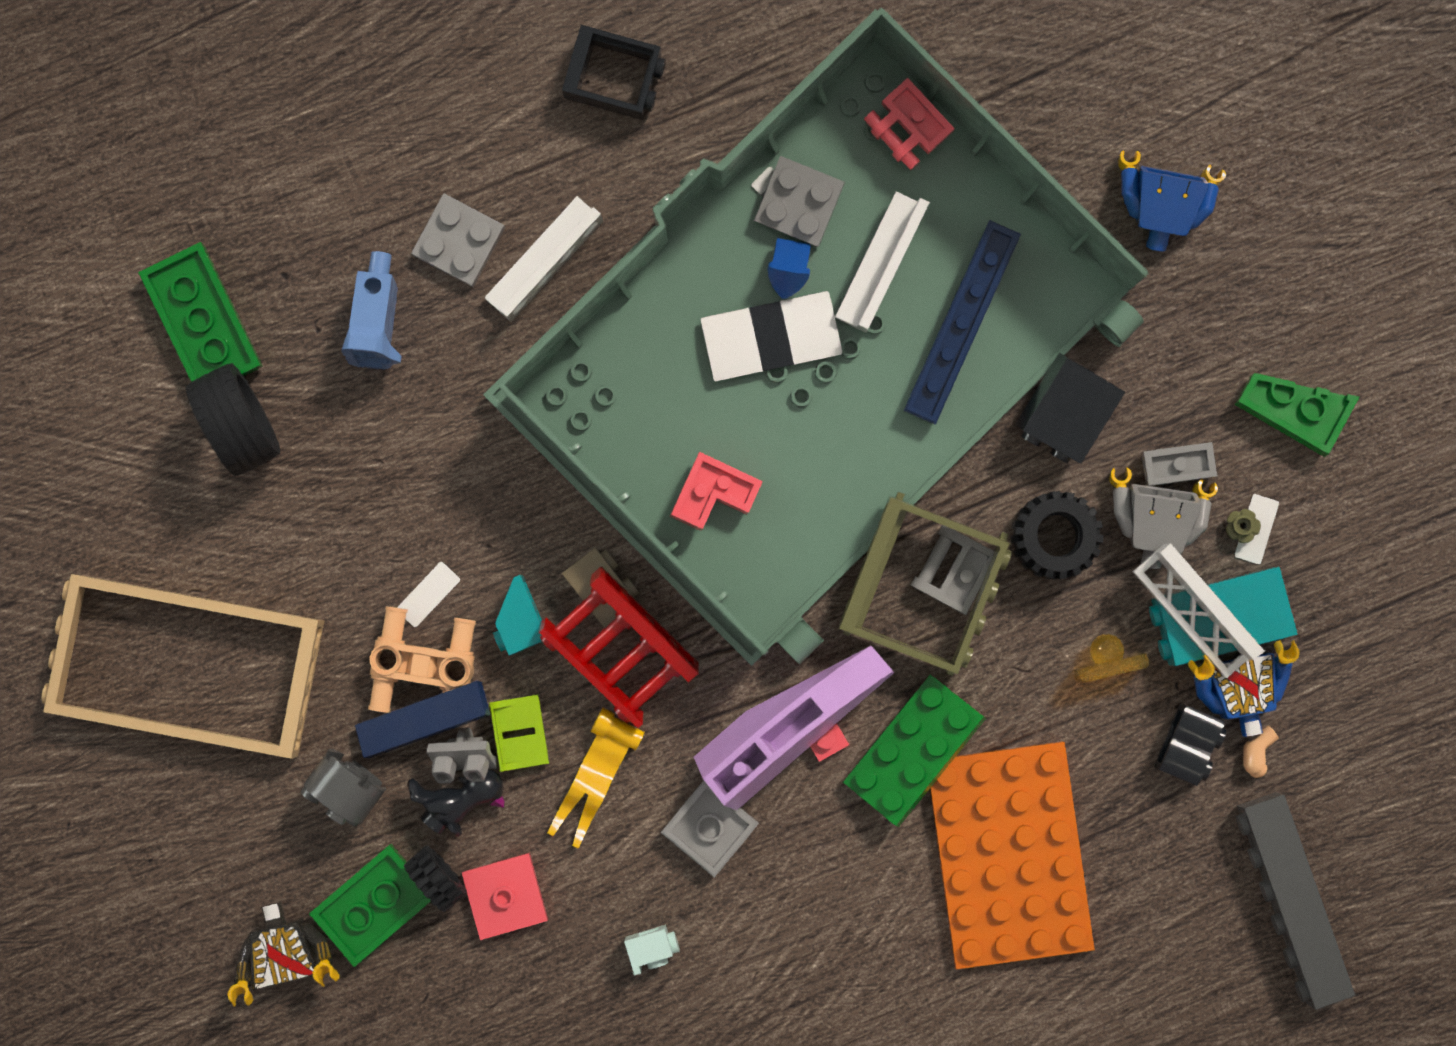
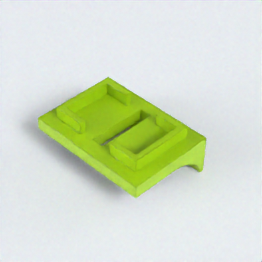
M539 694L490 702L500 772L549 764ZM535 728V734L503 739V732Z

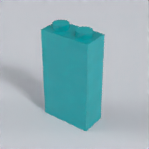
M1280 567L1268 568L1207 584L1259 645L1298 635ZM1185 590L1172 593L1171 604L1176 610L1190 611L1191 596ZM1151 598L1153 606L1149 607V614L1153 626H1159L1162 640H1158V648L1163 661L1168 660L1169 666L1186 664L1190 660L1204 659L1202 651L1155 598ZM1196 603V612H1204ZM1181 614L1182 617L1189 623V615ZM1195 615L1194 630L1200 637L1213 638L1214 623L1208 616ZM1219 630V638L1227 639ZM1204 641L1212 650V641ZM1219 642L1218 655L1237 650L1232 643Z

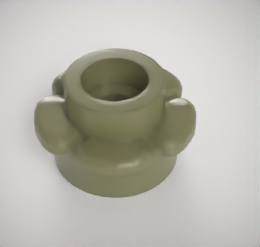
M1242 509L1240 512L1233 511L1227 518L1228 526L1226 527V532L1228 536L1233 540H1238L1240 543L1251 542L1261 529L1260 521L1255 518V513L1248 509ZM1241 523L1246 524L1245 529L1240 528Z

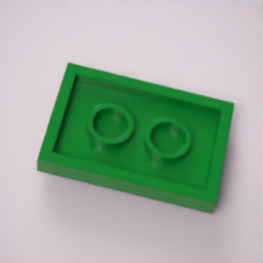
M392 844L388 845L309 913L353 967L359 964L431 902L429 898L427 899L423 895L424 893L421 889L419 890L416 887V883L410 879L404 867L406 860Z

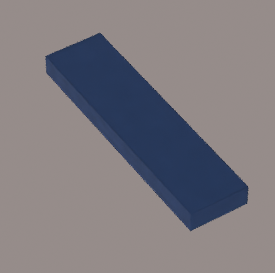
M475 681L356 724L355 727L363 758L369 759L490 716L491 714L483 684L480 681Z

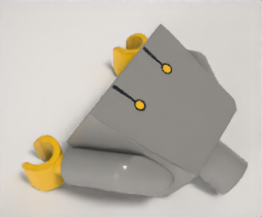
M1126 467V479L1123 481L1115 478V468L1111 470L1109 481L1115 487L1113 490L1114 515L1122 534L1130 538L1132 547L1143 550L1141 563L1163 544L1171 543L1182 554L1185 546L1191 545L1207 529L1212 505L1209 498L1213 497L1218 491V486L1215 482L1210 484L1208 494L1201 488L1203 479H1200L1193 485L1192 492L1132 483L1129 489L1126 486L1132 476L1131 470ZM1157 560L1149 568L1160 569L1162 563Z

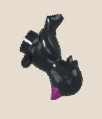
M488 769L484 782H471L466 780L465 777H458L459 781L464 784L462 788H444L431 791L424 789L414 778L408 780L407 787L410 799L425 807L426 810L420 818L429 828L440 835L448 828L450 832L459 837L462 834L459 822L473 808L485 805L504 808L505 801L502 796L504 790L503 780L497 772Z

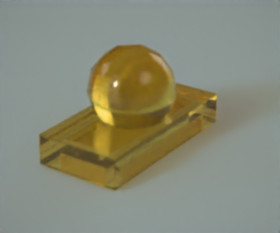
M1102 634L1094 639L1090 647V656L1095 664L1076 668L1073 671L1076 681L1085 683L1147 668L1149 661L1147 653L1123 657L1124 646L1121 640L1111 634Z

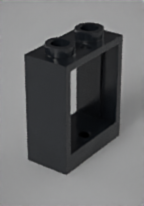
M581 25L562 88L564 99L644 120L646 111L652 112L657 92L652 91L655 78H662L666 59L661 58V47ZM594 45L649 61L637 105L581 90Z

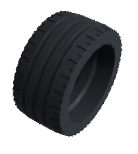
M230 363L209 372V374L195 379L186 386L190 406L204 435L220 461L233 476L247 473L249 470L251 471L281 453L279 442L265 411L250 385L234 364Z

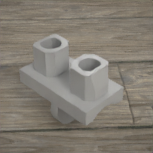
M460 728L457 738H450L447 743H429L426 753L433 762L432 775L440 784L454 781L457 770H463L466 780L484 782L488 769H497L498 758L492 755L488 741H483L482 737H473L470 728Z

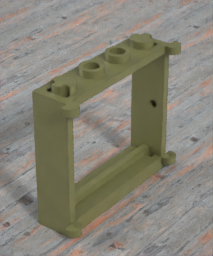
M898 492L895 498L889 496L839 623V629L844 630L843 634L850 636V633L945 669L947 670L946 674L953 676L954 673H959L961 667L967 668L973 654V648L969 647L974 634L980 635L986 621V616L982 615L986 602L992 603L997 594L999 583L995 582L999 569L1005 571L1011 558L1012 551L1008 550L1010 543L1007 542L1009 534L1001 532L999 538L904 502L902 500L905 494ZM907 512L997 546L952 661L862 627Z

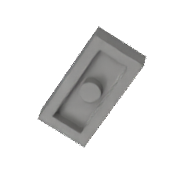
M1212 442L1141 452L1146 486L1217 477Z

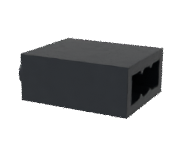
M1059 352L1017 420L1016 425L1024 431L1021 437L1038 447L1042 442L1053 448L1050 453L1067 464L1070 459L1081 464L1126 392Z

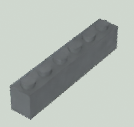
M1274 792L1237 805L1240 815L1236 816V822L1241 834L1248 836L1251 848L1247 849L1252 866L1260 870L1263 881L1259 882V887L1265 901H1271L1275 913L1271 915V921L1276 933L1283 935L1287 947L1283 949V955L1288 967L1295 969L1298 981L1294 982L1299 999L1316 1010L1356 996L1285 795Z

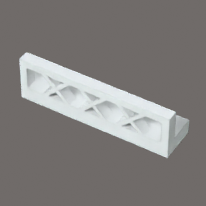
M896 191L835 316L836 319L865 333L867 332L930 202L922 198L919 201H915Z
M577 196L484 298L512 322L603 222L601 213L594 207L591 209Z
M1171 543L1163 544L1132 571L1202 653L1209 658L1224 678H1228L1247 660H1255L1264 652L1262 647ZM1157 560L1167 569V584H1154L1144 573ZM1173 577L1180 585H1172ZM1158 588H1166V597ZM1172 589L1185 590L1191 596L1190 611L1175 609L1171 604ZM1196 603L1204 612H1196ZM1181 614L1189 615V623L1182 617ZM1195 615L1208 616L1214 623L1213 638L1200 637L1194 630ZM1219 630L1227 639L1219 638ZM1204 641H1212V650ZM1219 642L1232 643L1240 652V655L1227 667L1218 658Z

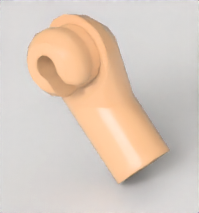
M1269 725L1262 729V734L1253 736L1243 746L1244 769L1254 778H1260L1266 774L1265 750L1279 739L1278 735Z

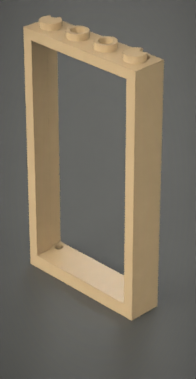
M71 574L70 580L65 582L62 592V599L65 601L63 615H59L55 626V633L59 636L56 649L51 651L48 667L52 671L50 681L45 684L42 692L41 701L45 704L43 712L290 759L298 757L324 620ZM85 588L302 628L280 744L64 704L63 698Z

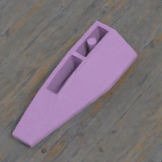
M869 646L745 711L694 756L703 780L724 806L738 810L887 680L894 671L872 646Z

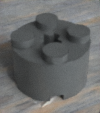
M328 749L304 782V787L300 793L309 801L315 804L320 802L327 807L326 814L335 822L341 825L347 822L357 827L368 816L386 791V787H382L380 779L355 760L352 763L349 761L343 762L341 759L345 754L335 749Z

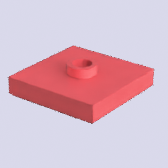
M530 852L462 872L480 940L548 921Z

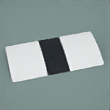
M828 291L701 318L714 381L842 354L839 333Z

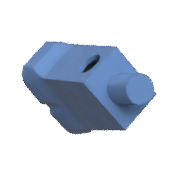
M371 252L368 272L357 271L349 329L341 350L342 354L346 356L347 362L353 366L389 369L392 365L401 363L402 356L391 346L398 287L393 275L389 274L392 256L386 252Z

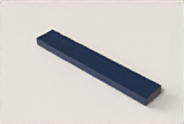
M991 220L988 221L906 403L904 412L936 425L1019 241L1020 233Z

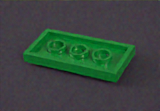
M199 242L138 272L191 382L230 363L234 364L243 376L263 367L203 243Z
M930 674L843 783L899 828L986 718Z

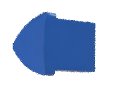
M777 238L773 262L768 263L767 270L772 287L782 299H787L797 293L807 282L810 276V269L807 268L811 244Z

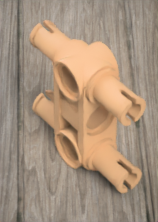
M389 606L385 607L386 612L382 635L375 640L374 650L370 655V675L374 682L368 710L389 713L394 683L398 682V680L440 686L439 689L443 690L442 693L471 682L474 674L473 664L475 656H473L474 652L470 651L476 621L454 617L450 648H446V651L405 644L402 636L408 610ZM387 649L391 650L396 656V663L391 669L384 668L380 663L381 653ZM453 661H459L465 667L464 677L459 681L453 680L448 674V667Z

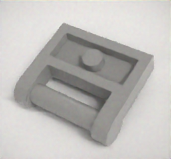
M942 525L938 532L940 537L920 575L918 577L914 576L910 586L966 615L981 588L995 551L954 529ZM953 542L961 546V549L940 588H937L930 583Z

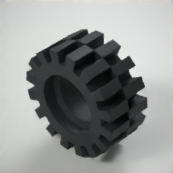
M429 846L423 847L404 864L406 872L409 874L410 879L416 883V887L419 890L421 889L424 893L423 895L427 899L429 898L431 903L437 906L439 910H443V912H446L467 894V890L463 882L458 879V875Z

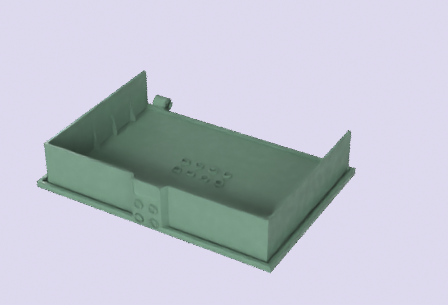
M882 7L878 11L875 9L718 164L703 158L697 170L692 169L680 181L679 184L681 186L672 195L669 193L665 195L652 208L655 226L483 394L751 666L763 654L765 655L775 642L800 665L824 641L801 616L868 551L889 496L895 498L897 493L901 492L905 494L902 501L914 505L1047 373L1058 353L1060 352L1065 355L1093 326L1113 345L1120 347L1144 323L1138 311L1126 301L1121 300V298L1149 274L1148 271ZM907 78L955 128L954 132L930 154H927L919 145L914 148L912 152L920 160V163L912 170L902 161L897 162L892 156L893 151L881 138L877 140L871 133L872 128L863 120L872 110L881 119L888 115L889 112L881 104L882 100ZM898 122L891 127V130L903 142L910 137ZM780 156L845 182L820 246L817 247L811 244L807 268L810 269V276L797 293L787 298L792 299L828 291L834 316H836L896 191L915 201H919L922 198L930 202L867 332L865 333L835 318L842 348L841 355L714 381L701 318L787 300L782 299L772 287L768 276V263L773 262L777 238L807 243L754 221L763 197L752 187V183L768 167H772L775 170ZM991 220L1020 233L1021 236L936 425H933L903 410L987 223ZM699 452L763 481L747 515L719 501H715L702 531L670 517Z

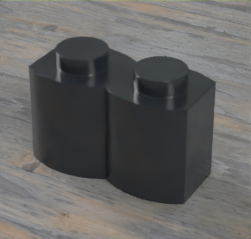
M1180 704L1170 725L1168 735L1159 751L1154 768L1198 786L1201 780L1205 781L1210 775L1213 762L1209 761L1214 748L1219 749L1225 739L1226 729H1223L1225 721L1187 705Z

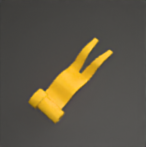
M602 707L590 731L596 737L547 834L554 836L574 806L585 793L588 794L572 844L577 849L602 804L628 749L631 748L636 751L645 733L614 717L615 713Z

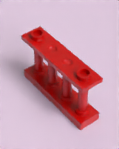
M600 566L591 575V594L557 626L545 617L540 624V639L551 651L557 650L595 686L615 706L614 711L625 723L631 721L639 728L643 724V711L640 707L674 676L679 677L681 675L689 683L699 674V662ZM608 603L616 611V618L580 650L566 635L600 604L605 605ZM632 627L641 635V642L604 674L591 659L625 628L630 629ZM657 651L666 660L664 661L665 666L629 698L616 683L646 655Z

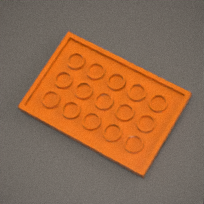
M1060 741L956 756L930 788L956 970L1094 951L1065 742Z

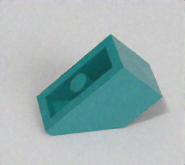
M523 575L513 578L495 622L498 631L493 632L500 651L506 650L509 656L542 643L540 639L541 634L539 633L542 618Z

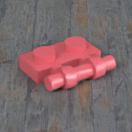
M909 78L905 79L882 100L881 104L889 112L888 115L881 119L872 110L863 119L872 128L871 133L877 140L881 138L893 151L892 156L897 162L902 161L910 170L920 163V160L912 152L914 148L919 145L927 154H930L955 130ZM897 122L910 135L904 142L891 130V127Z

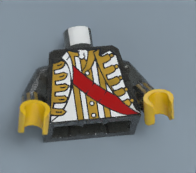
M282 902L262 906L265 926L249 932V937L244 940L236 962L234 985L228 991V998L235 1007L236 998L241 994H245L244 1001L249 1006L253 1002V996L248 989L251 985L253 990L313 976L314 980L324 987L323 977L327 973L336 982L339 979V973L331 966L333 959L329 940L313 924L306 923L303 917L286 921Z

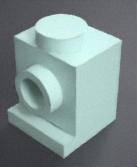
M666 924L626 936L624 940L634 975L641 974L642 965L647 964L648 969L663 966L669 963L667 958L672 957L674 953L680 952L675 932L668 933Z

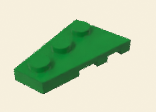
M1253 373L1249 377L1235 405L1319 455L1326 457L1331 452L1359 396L1350 394L1345 396L1332 393L1328 389L1320 387L1314 389L1296 385L1293 381Z

